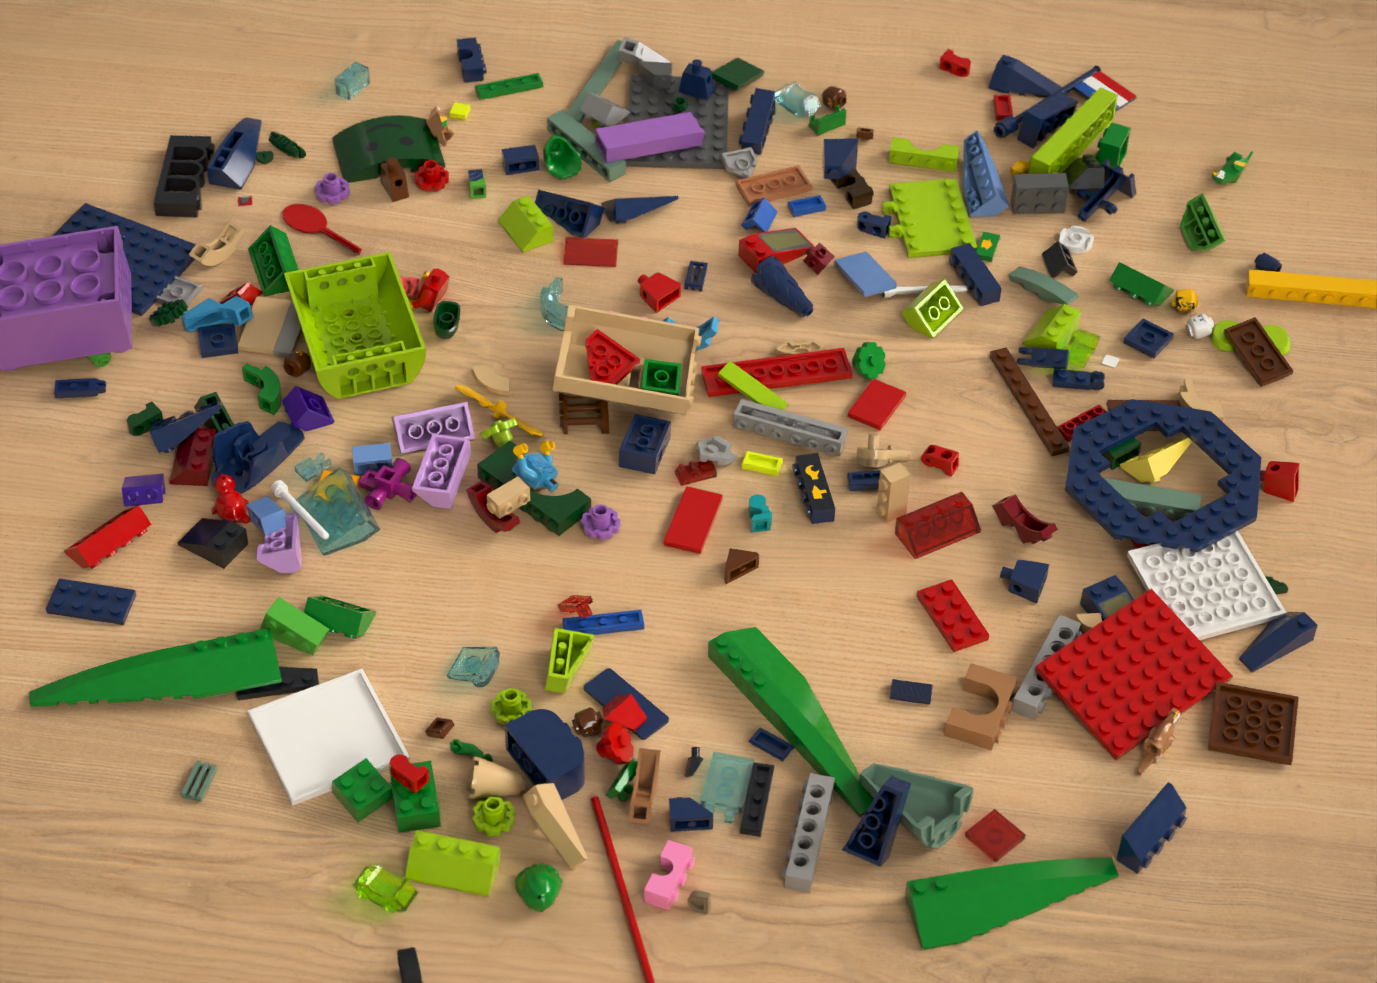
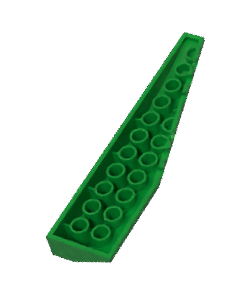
M757 627L724 632L708 641V657L782 736L791 745L795 746L799 754L819 775L835 778L834 791L859 817L864 815L870 807L873 798L860 784V774L806 678Z
M271 628L238 633L232 636H222L206 641L200 640L195 643L151 651L109 662L29 692L31 707L57 706L60 702H65L68 705H77L78 701H89V704H98V700L118 703L143 701L144 698H150L156 701L162 700V697L173 696L174 700L183 699V696L192 695L193 699L280 683L282 679Z

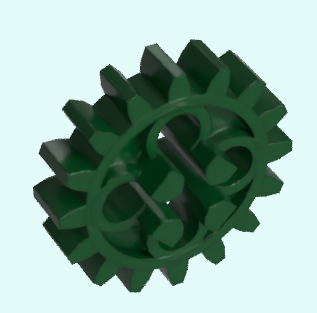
M183 299L165 302L161 304L162 307L157 308V311H153L149 320L154 327L172 324L176 322L175 319H179L181 315L185 314L184 312L187 311L188 306Z

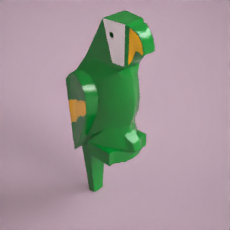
M1251 151L1247 158H1242V155L1236 152L1227 156V162L1223 165L1222 170L1218 172L1213 171V180L1220 185L1229 182L1236 183L1253 152Z

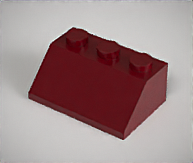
M197 428L178 445L169 484L208 486L213 466L215 429Z

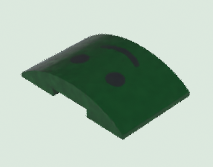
M402 115L383 116L359 122L339 132L332 140L345 181L351 183L378 178V173L381 172V164L386 163L389 158H396L402 169L411 168L412 173L419 171L418 168L423 166L428 160H434L438 165L446 167L436 136H433L426 123L427 120Z

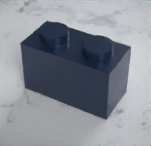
M535 144L502 149V163L506 175L540 170L539 155Z

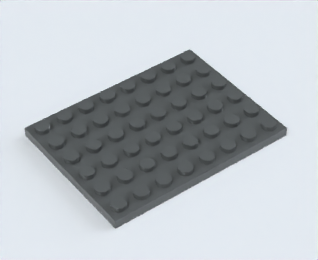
M630 75L628 111L630 113L627 116V123L691 112L694 118L697 119L700 128H703L704 138H702L701 146L625 159L626 167L725 169L720 155L727 152L729 87L713 79L714 92L708 100L680 93L681 76H672L671 89L654 88L639 75ZM676 97L685 98L688 102V109L683 112L673 110L671 107L673 100Z

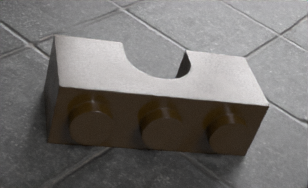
M856 168L841 179H830L837 189L846 187V201L853 210L872 204L873 189L865 182L864 177L858 173Z

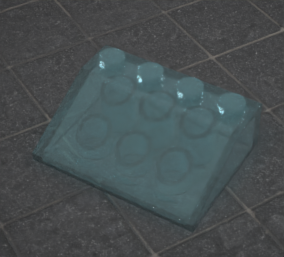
M341 467L334 470L296 499L329 534L328 539H322L306 522L324 556L364 542L380 530L353 478ZM325 493L326 497L331 501L325 500L321 496L317 495Z

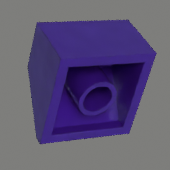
M295 386L282 400L285 412L288 414L291 420L290 423L294 428L310 431L335 422L324 398L320 395Z

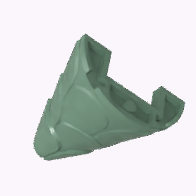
M875 763L860 773V784L873 799L882 785L891 776L911 783L900 823L917 840L930 848L940 847L954 836L962 825L960 819L963 817V813H968L974 788L965 784Z

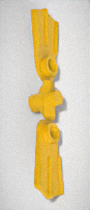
M460 384L455 386V389L470 398L477 399L479 405L486 408L489 407V410L494 412L493 417L497 419L503 417L504 419L508 418V420L515 418L517 426L531 435L536 434L542 437L545 434L520 418L508 414L506 410L508 404L504 401L498 400L497 404L493 405L491 401L471 388Z

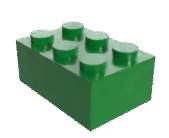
M431 761L412 763L418 769L422 765L428 768L430 781L415 794L393 778L390 771L391 767H389L399 833L441 827L440 810Z

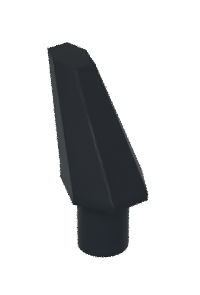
M700 747L691 748V757H688L685 777L693 776L703 761V758L700 757Z

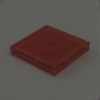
M994 809L967 830L965 837L992 860L997 862L1025 839L1026 834Z

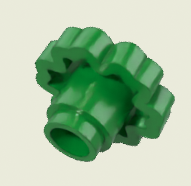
M864 342L862 347H857L852 358V364L859 375L863 374L864 379H876L878 374L884 372L886 364L883 361L885 359L883 348L877 347L876 342Z

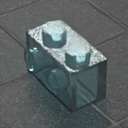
M354 62L335 78L336 94L347 100L352 99L370 84L369 67L358 62Z

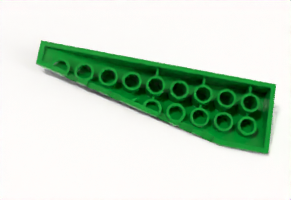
M1112 857L1017 863L907 881L905 898L922 950L970 941L972 937L979 934L984 935L990 929L997 926L1003 927L1011 920H1019L1045 909L1053 902L1057 901L1059 903L1066 900V897L1072 894L1084 892L1086 888L1096 887L1118 877V872Z

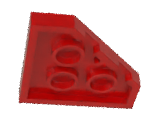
M598 329L585 341L590 380L618 385L640 364V358Z

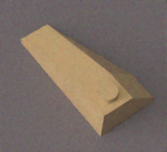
M554 783L533 786L523 795V798L534 824L570 868L575 869L587 859V856Z

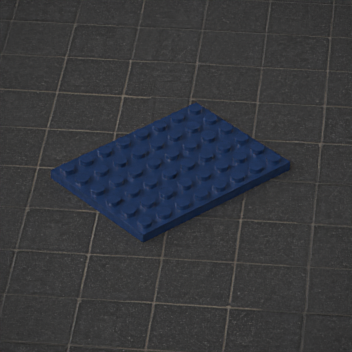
M84 203L52 236L118 226L123 241V250L131 272L132 313L143 316L157 301V296L163 294L164 288L175 281L174 277H179L195 260L188 254L196 244Z

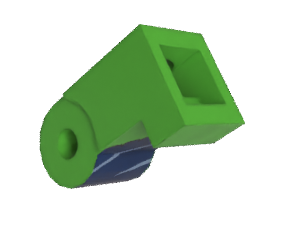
M482 169L468 170L471 199L486 198V183ZM476 189L482 190L481 193H474L473 191Z

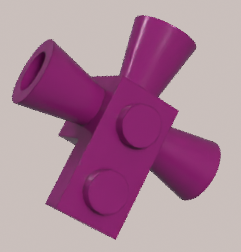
M396 458L392 468L383 466L378 473L368 469L359 480V487L371 491L365 497L366 504L374 510H380L385 499L392 500L396 494L411 503L417 495L412 491L413 484L401 482V478L411 471L410 464L402 458Z

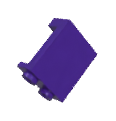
M164 473L124 478L122 495L125 507L163 503V494H166Z

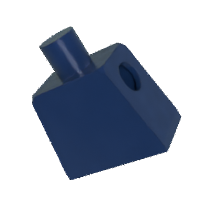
M693 60L683 71L679 92L708 100L714 92L711 69L702 66L701 60Z
M1017 560L1014 569L1002 567L1000 578L1010 580L1009 592L1037 604L1048 576L1049 564Z

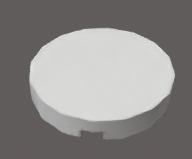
M1070 226L1068 229H1062L1058 241L1066 246L1070 253L1079 254L1085 253L1092 248L1094 237L1086 228Z

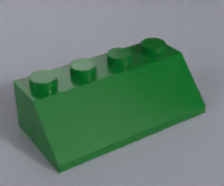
M270 225L248 248L264 296L288 292L289 289L284 273L299 270L287 234Z

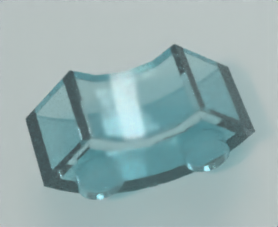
M796 81L785 84L776 91L777 103L798 117H809L822 107L815 93L803 90Z

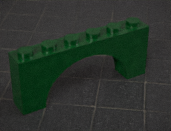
M508 441L477 464L478 478L492 486L493 490L516 478L512 468L517 462L516 459H518V456L513 453V448L517 445L512 441ZM579 489L559 496L542 495L530 490V501L519 508L521 511L532 516L535 521L543 524L550 532L560 536L580 521L584 513H589L591 498Z

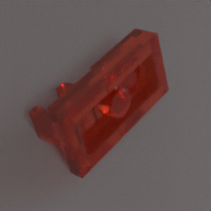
M707 460V462L698 461L694 463L690 461L689 465L683 466V464H679V467L675 470V475L682 486L717 477V471L712 461Z
M572 595L557 605L560 612H577L580 618H588L592 615L589 604L593 602L591 596Z

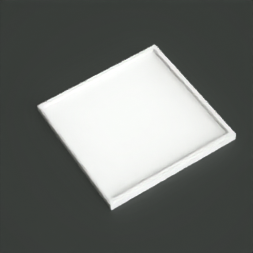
M363 669L247 711L248 717L292 806L332 791V781L365 758L370 761L379 773L389 769L390 759L394 755H405L408 758V762L410 761V756Z

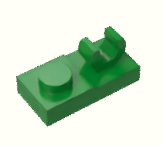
M635 758L624 764L605 794L609 799L617 795L622 802L628 800L629 797L624 791L628 794L633 792L634 788L626 783L628 780L632 781L636 776L638 761Z

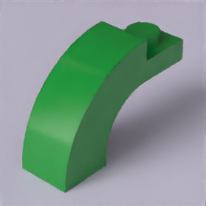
M246 363L242 367L244 381L262 390L257 395L259 408L275 415L282 403L281 386L278 376L267 366L260 370Z

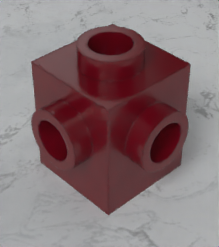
M819 242L815 247L811 246L805 252L807 256L803 262L819 275L835 256Z

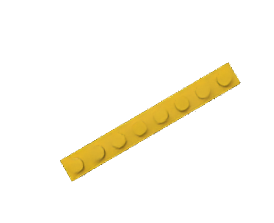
M1250 269L1246 280L1247 297L1377 308V280Z

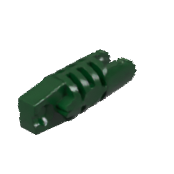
M271 132L268 141L277 149L292 158H304L306 156V151L296 142L283 134Z

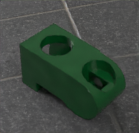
M152 401L146 404L145 410L132 414L127 418L129 433L133 436H139L149 432L151 424L163 420L162 411Z

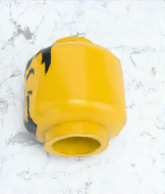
M1179 289L1176 291V296H1172V306L1176 307L1179 313L1193 312L1195 307H1198V294L1193 289Z

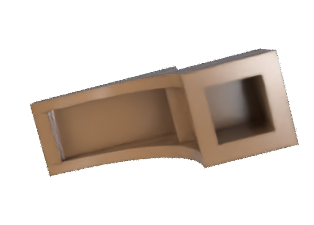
M639 749L628 822L650 824L652 820L661 750Z

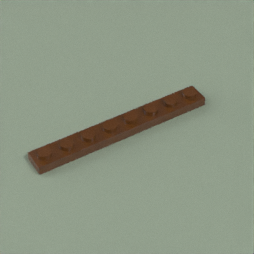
M1007 347L990 351V359L1050 455L1056 456L1069 452V445Z

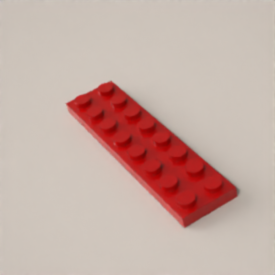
M844 348L732 362L768 389L851 379L853 375ZM727 363L701 366V373L708 397L740 393L718 377V373Z

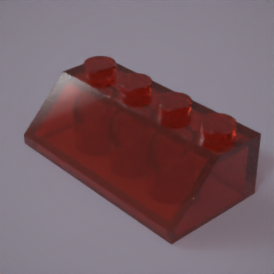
M963 492L896 518L895 535L914 559L981 532L973 504Z

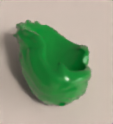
M553 135L546 142L543 156L548 173L563 180L577 175L583 165L580 153L561 136Z
M533 864L532 867L522 870L515 878L516 891L529 909L544 912V910L554 904L563 881L559 876L560 874H558L559 871L554 869L552 865Z

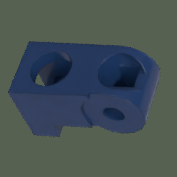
M861 212L857 217V228L861 232L885 239L888 234L889 225L891 226L892 216L884 215V217H880L869 212Z

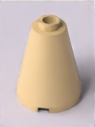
M473 756L471 761H475V765L469 768L467 790H471V794H467L468 799L519 795L521 790L524 791L526 778H523L522 773Z

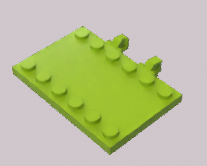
M956 178L889 184L892 201L882 202L883 215L885 213L896 215L898 224L895 226L889 225L888 235L889 238H903L908 258L950 255L951 248L971 243L975 251L978 247Z

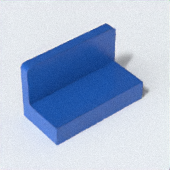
M764 197L752 204L741 226L746 230L756 225L761 232H768L777 215V210Z

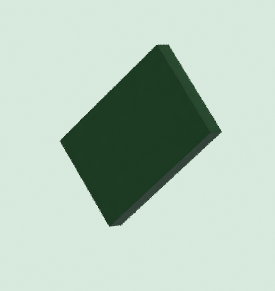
M738 57L712 71V78L736 91L764 75V70Z

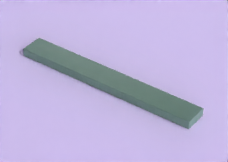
M617 40L567 111L579 123L585 118V113L580 111V108L587 93L590 92L600 96L623 63L618 61L622 41Z

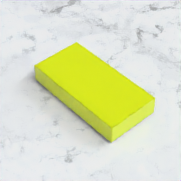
M746 451L741 469L778 476L783 464V458Z

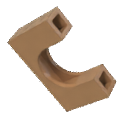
M971 663L964 679L963 691L987 698L995 705L996 709L986 715H974L952 708L946 722L944 736L992 750L994 743H999L1002 733L1000 728H1005L1008 718L1006 713H1010L1012 710L1013 701L1011 700L1019 690V686H1016L1018 677Z

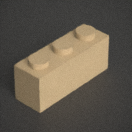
M901 463L880 471L876 511L886 522L903 516L907 512L911 475Z

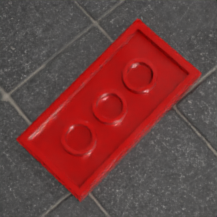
M686 486L665 536L664 545L701 554L722 503L723 495Z

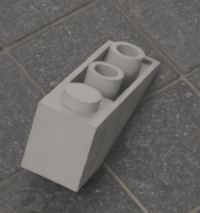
M624 37L619 49L618 61L639 67V61L670 63L669 60L641 42Z

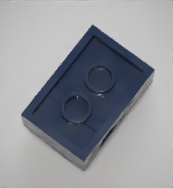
M635 414L619 449V467L656 474L671 437V421Z

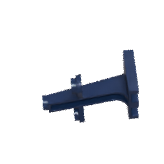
M1106 159L1102 163V166L1105 168L1104 188H1100L1094 195L1087 189H1076V195L1079 198L1088 200L1079 210L1078 218L1086 222L1099 208L1104 209L1109 215L1115 214L1118 211L1117 207L1107 200L1117 190L1133 198L1136 195L1134 174L1131 173L1129 176H1126L1122 167L1117 165L1114 169L1110 167L1109 160Z

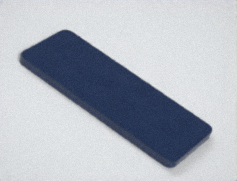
M611 668L605 669L584 685V691L603 707L616 696L632 694L647 717V721L633 732L642 740H646L669 722V717Z

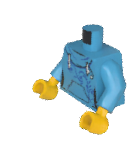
M545 441L541 443L540 450L544 455L542 453L523 455L528 452L527 445L522 443L515 446L513 453L518 456V459H516L517 462L513 466L512 471L532 488H547L550 492L555 491L559 485L554 480L558 471L553 466L552 455H550V451L555 448L554 442Z

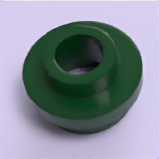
M676 97L671 107L677 112H683L688 109V102L683 97Z

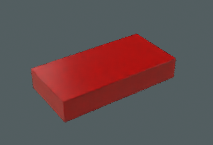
M994 95L996 121H1001L1007 116H1013L1011 95Z

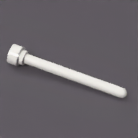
M966 285L950 286L954 293L967 292L968 290ZM928 286L897 287L896 289L883 292V298H891L895 294L922 293Z
M282 480L274 482L271 486V492L276 497L283 498L322 539H328L329 534L288 493V486Z

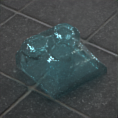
M463 647L447 674L448 679L471 681L475 687L487 686L500 664L498 648Z

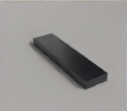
M754 762L740 834L761 837L775 765Z

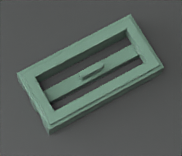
M197 760L181 792L182 797L202 802L218 770L217 765L213 764L210 766L207 762L202 764L201 761ZM209 771V773H208V775H207V777H206V779H205V781H204V783H203V785H202V787H201V789H200L198 795H195L196 792H197V790H198V788L200 787V785H201V783H202V780H203V778H204L206 772Z

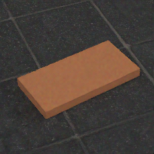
M799 165L736 181V187L748 206H752L754 202L764 197L768 201H773L812 191V185Z

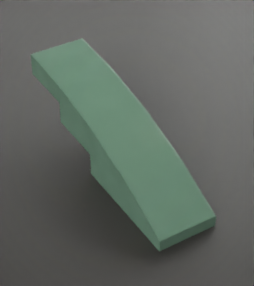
M1019 266L1009 274L1010 281L1022 283L1025 290L1039 293L1041 300L1069 305L1078 298V294L1064 284L1035 270Z

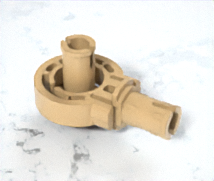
M868 434V447H857V461L861 466L883 467L885 464H891L894 460L909 461L911 457L909 449H894L892 445H888L887 449L879 448L880 435Z

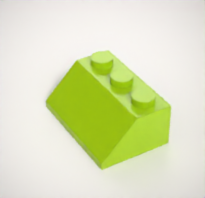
M529 195L512 201L498 219V223L522 253L554 241L553 225Z
M944 279L930 284L901 314L911 328L929 338H934L964 308Z
M1067 304L1046 310L1024 339L1022 345L1032 349H1062L1079 326L1081 310Z

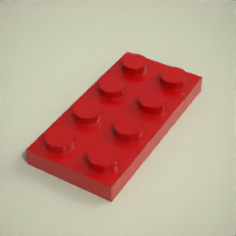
M952 579L917 591V598L953 652L989 640V633Z

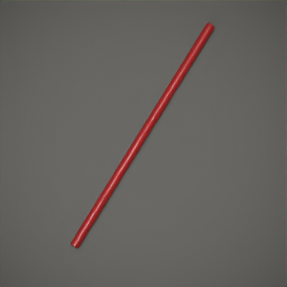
M594 796L591 798L592 806L646 983H655L599 797Z

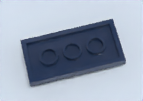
M59 579L47 604L46 611L48 614L124 625L135 600L136 591Z

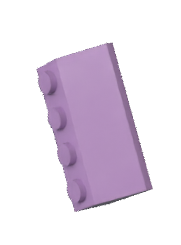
M468 402L391 417L401 454L427 449L432 434L468 438L469 440L475 439Z
M432 434L412 491L433 507L451 509L471 456L470 440L468 438Z

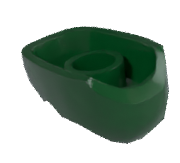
M441 301L438 303L434 312L433 323L435 333L439 338L450 339L455 335L460 320V305L451 301Z

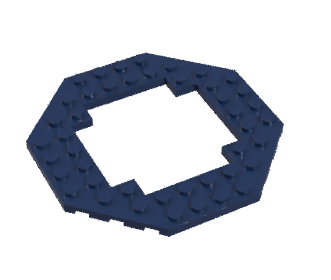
M1131 399L1074 428L1065 491L1114 539L1122 540V538L1133 539L1135 543L1150 545V542L1162 544L1161 547L1172 549L1183 547L1189 548L1191 552H1199L1256 521L1262 457L1211 411ZM1154 427L1166 438L1182 431L1228 474L1219 479L1217 484L1226 495L1173 523L1161 511L1144 518L1099 474L1110 466V462L1102 453Z

